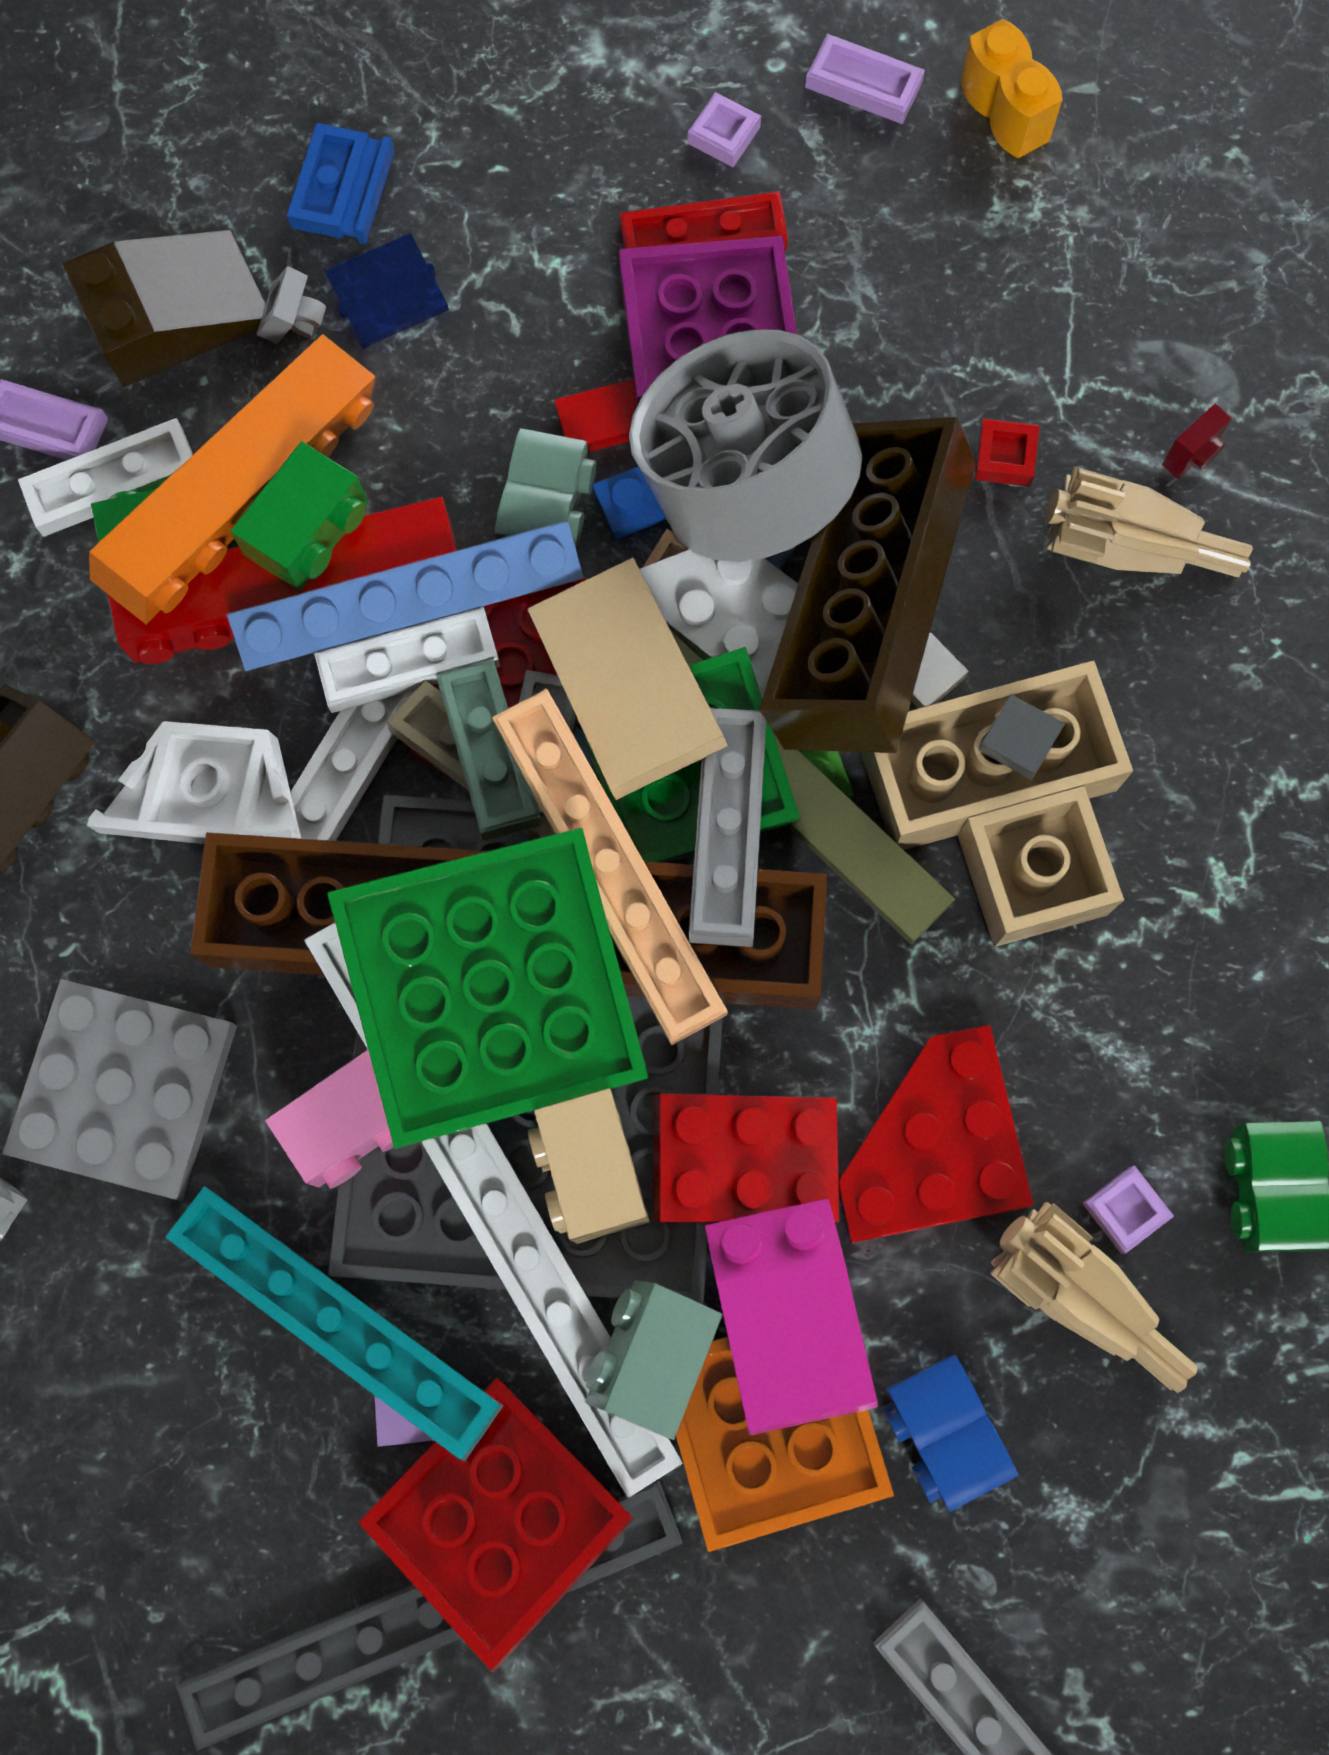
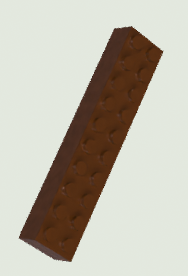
M206 832L190 955L210 968L324 975L305 939L335 923L327 892L488 851ZM644 862L689 941L694 865ZM758 869L753 947L690 943L723 1003L816 1010L821 998L827 874ZM612 939L627 997L645 998Z

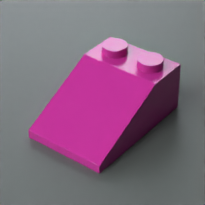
M829 1198L705 1225L749 1436L877 1408L878 1402Z

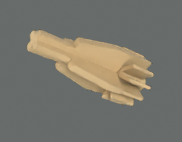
M1073 467L1072 475H1066L1064 491L1056 489L1047 506L1045 521L1052 525L1046 532V537L1050 538L1046 548L1051 550V552L1115 570L1181 574L1185 564L1189 563L1238 578L1242 572H1247L1251 563L1249 556L1253 550L1252 545L1201 531L1205 523L1202 517L1155 490L1079 467Z
M1048 1202L1043 1204L1039 1212L1035 1209L1031 1210L1028 1218L1021 1216L1006 1229L1000 1239L999 1246L1003 1252L991 1262L995 1268L990 1274L1028 1307L1040 1308L1053 1320L1113 1356L1118 1355L1126 1361L1134 1358L1170 1390L1173 1389L1179 1393L1186 1388L1188 1379L1197 1373V1365L1155 1330L1158 1327L1159 1317L1120 1267L1094 1244L1091 1245L1089 1243L1093 1237L1054 1203L1051 1205Z

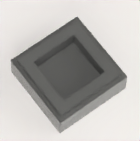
M1011 694L978 751L1032 780L1065 723Z

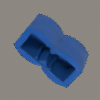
M951 1354L885 1388L891 1402L881 1407L882 1412L897 1441L901 1443L910 1438L921 1462L911 1468L930 1504L941 1499L945 1508L951 1512L1019 1476L1002 1440L990 1421L956 1355Z

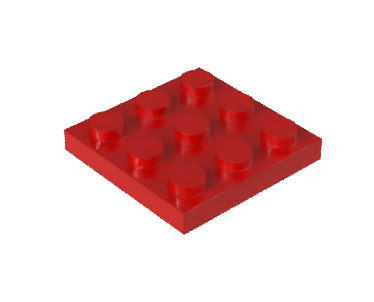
M496 1378L484 1392L502 1404L503 1407L466 1461L458 1459L439 1443L435 1442L358 1522L490 1671H496L634 1519L616 1498L499 1378Z

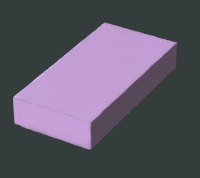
M827 33L806 75L805 88L903 124L923 83L925 70Z
M3 379L0 380L1 441L64 460L75 458L96 449L108 421V417L102 409Z

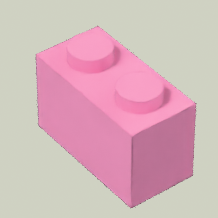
M368 1050L265 1120L304 1182L315 1187H321L326 1183L330 1189L335 1188L361 1170L362 1166L358 1160L378 1146L382 1152L394 1148Z

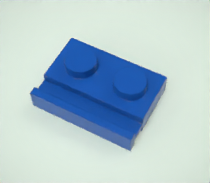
M316 123L287 213L291 228L340 239L347 235L356 237L359 243L366 244L395 152L392 138L384 136L381 141L369 138L368 133Z

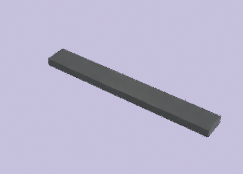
M657 1479L629 1498H627L625 1493L615 1497L634 1519L568 1592L683 1544L682 1535L660 1479ZM410 1584L185 1679L177 1684L176 1688L196 1751L461 1639V1637L413 1584Z

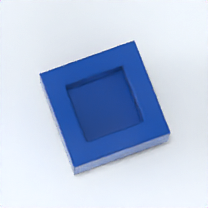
M639 467L592 484L593 495L614 542L666 522V518Z

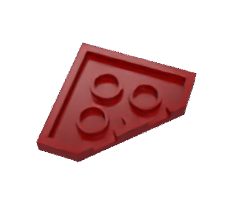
M990 1025L930 1037L876 1120L864 1142L838 1180L839 1195L850 1244L1034 1206Z

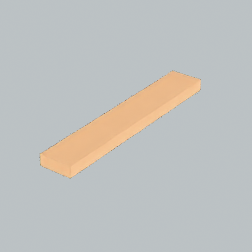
M545 689L493 716L492 719L554 833L558 834L583 828L611 937L670 1044L673 1045L725 1017L728 1014L727 1009L549 691Z

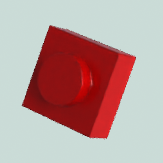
M983 418L979 432L974 480L1030 487L1035 475L1040 425Z

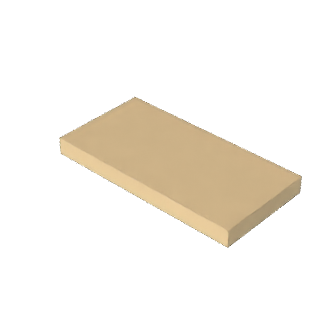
M634 558L528 608L584 734L616 800L728 746Z

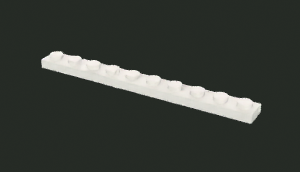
M333 923L305 939V942L367 1047L336 924ZM487 1123L422 1141L431 1160L627 1498L683 1464L669 1438L653 1433L585 1403L590 1391L586 1387L588 1371L600 1351H606L611 1337Z

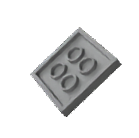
M60 979L2 1154L183 1201L237 1025L229 1021Z

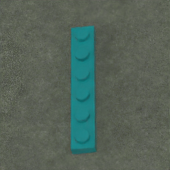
M205 1186L202 1188L165 1238L458 1459L466 1461L502 1409V1404Z

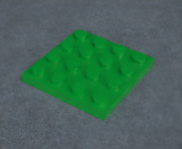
M583 828L327 892L394 1149L537 1110L609 1088L612 1089L648 1079Z

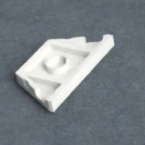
M690 549L640 568L639 570L669 629L700 658L706 660L746 647L763 698L798 583L765 558L741 562L721 561L699 555Z
M168 721L161 723L146 743V749L141 757L132 761L118 779L125 786L104 814L95 809L89 817L87 824L88 827L101 834L205 844L206 832L301 839L280 745L276 736L269 730Z

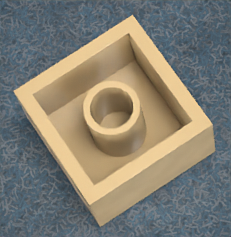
M1085 786L969 817L958 835L994 947L1107 916L1124 901Z
M610 1088L534 1110L538 1127L529 1129L528 1136L537 1167H541L543 1172L551 1171L556 1190L545 1193V1199L555 1232L559 1231L560 1234L567 1232L569 1240L579 1244L650 1222L617 1104Z

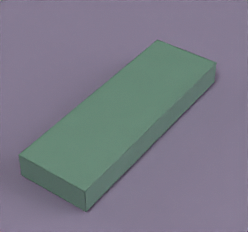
M494 660L436 675L482 840L486 841L541 826V818L535 797L492 719L493 716L508 709Z

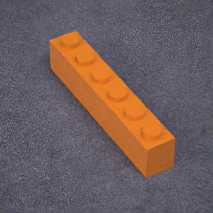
M322 334L89 551L90 581L145 624L160 610L164 613L172 611L186 595L188 590L187 584L200 571L207 575L220 564L226 555V546L234 539L230 532L301 441L329 457L338 444L339 436L348 427L356 430L366 421L374 408V403L370 399L376 376Z

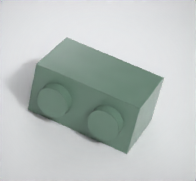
M634 1280L631 1290L626 1289L620 1295L614 1307L611 1323L615 1326L606 1351H600L588 1371L586 1387L590 1391L585 1403L653 1433L674 1440L723 1314L656 1283Z

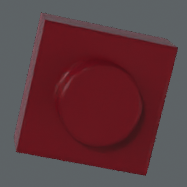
M1215 403L1175 440L1162 466L1176 479L1184 475L1194 464L1200 470L1204 469L1226 445L1220 437L1232 417Z

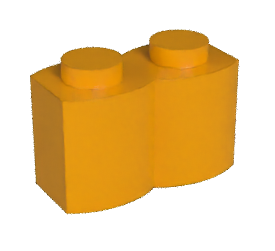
M1001 19L971 35L961 76V86L971 106L980 114L989 118L991 131L996 141L1006 152L1016 158H1020L1050 142L1062 103V92L1054 75L1041 63L1032 59L1030 45L1023 33L1012 23Z

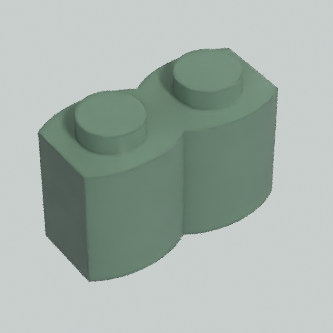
M520 428L511 457L508 479L498 509L494 532L496 540L568 521L575 546L579 545L583 531L584 512L577 511V507L582 493L591 494L592 484H594L596 475V460L589 459L587 441Z

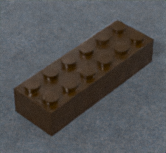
M958 417L852 423L862 453L860 477L850 499L838 515L813 536L759 707L760 712L784 750L897 753L976 465Z

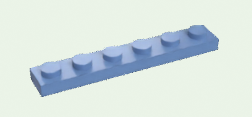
M563 521L228 613L227 616L244 669L249 671L584 578L569 522Z

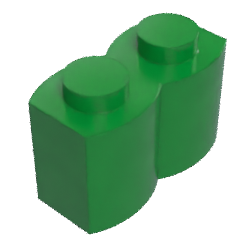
M1321 1121L1245 1123L1233 1128V1138L1226 1140L1224 1155L1227 1171L1230 1176H1236L1239 1187V1201H1234L1231 1206L1232 1230L1237 1239L1243 1240L1245 1252L1329 1250V1165L1327 1144Z

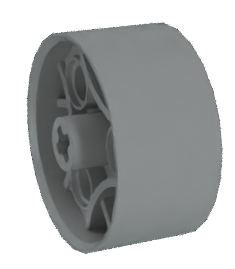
M749 330L728 334L702 344L680 357L655 379L643 394L632 417L629 433L632 456L677 539L691 551L713 560L741 562L766 558L792 549L817 534L838 515L850 499L860 477L862 453L858 437L830 364L815 344L797 334L781 330Z

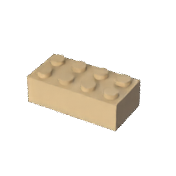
M1095 661L908 711L897 753L861 752L886 833L903 850L957 836L969 817L1085 786L1089 799L1115 792L1133 772ZM1011 694L1065 723L1032 780L978 751Z

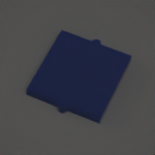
M411 233L325 271L340 302L337 306L341 317L348 318L362 348H366L449 310L448 304L434 279L436 276L434 265L426 263Z

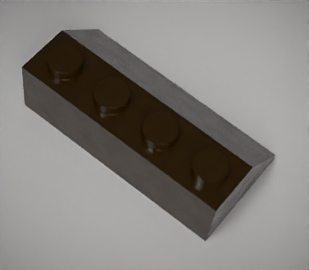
M6 684L0 689V875L16 859L18 854L17 845L28 830L41 825L50 815L54 807L53 797L66 780H74L85 769L90 759L88 751L96 742L39 699Z

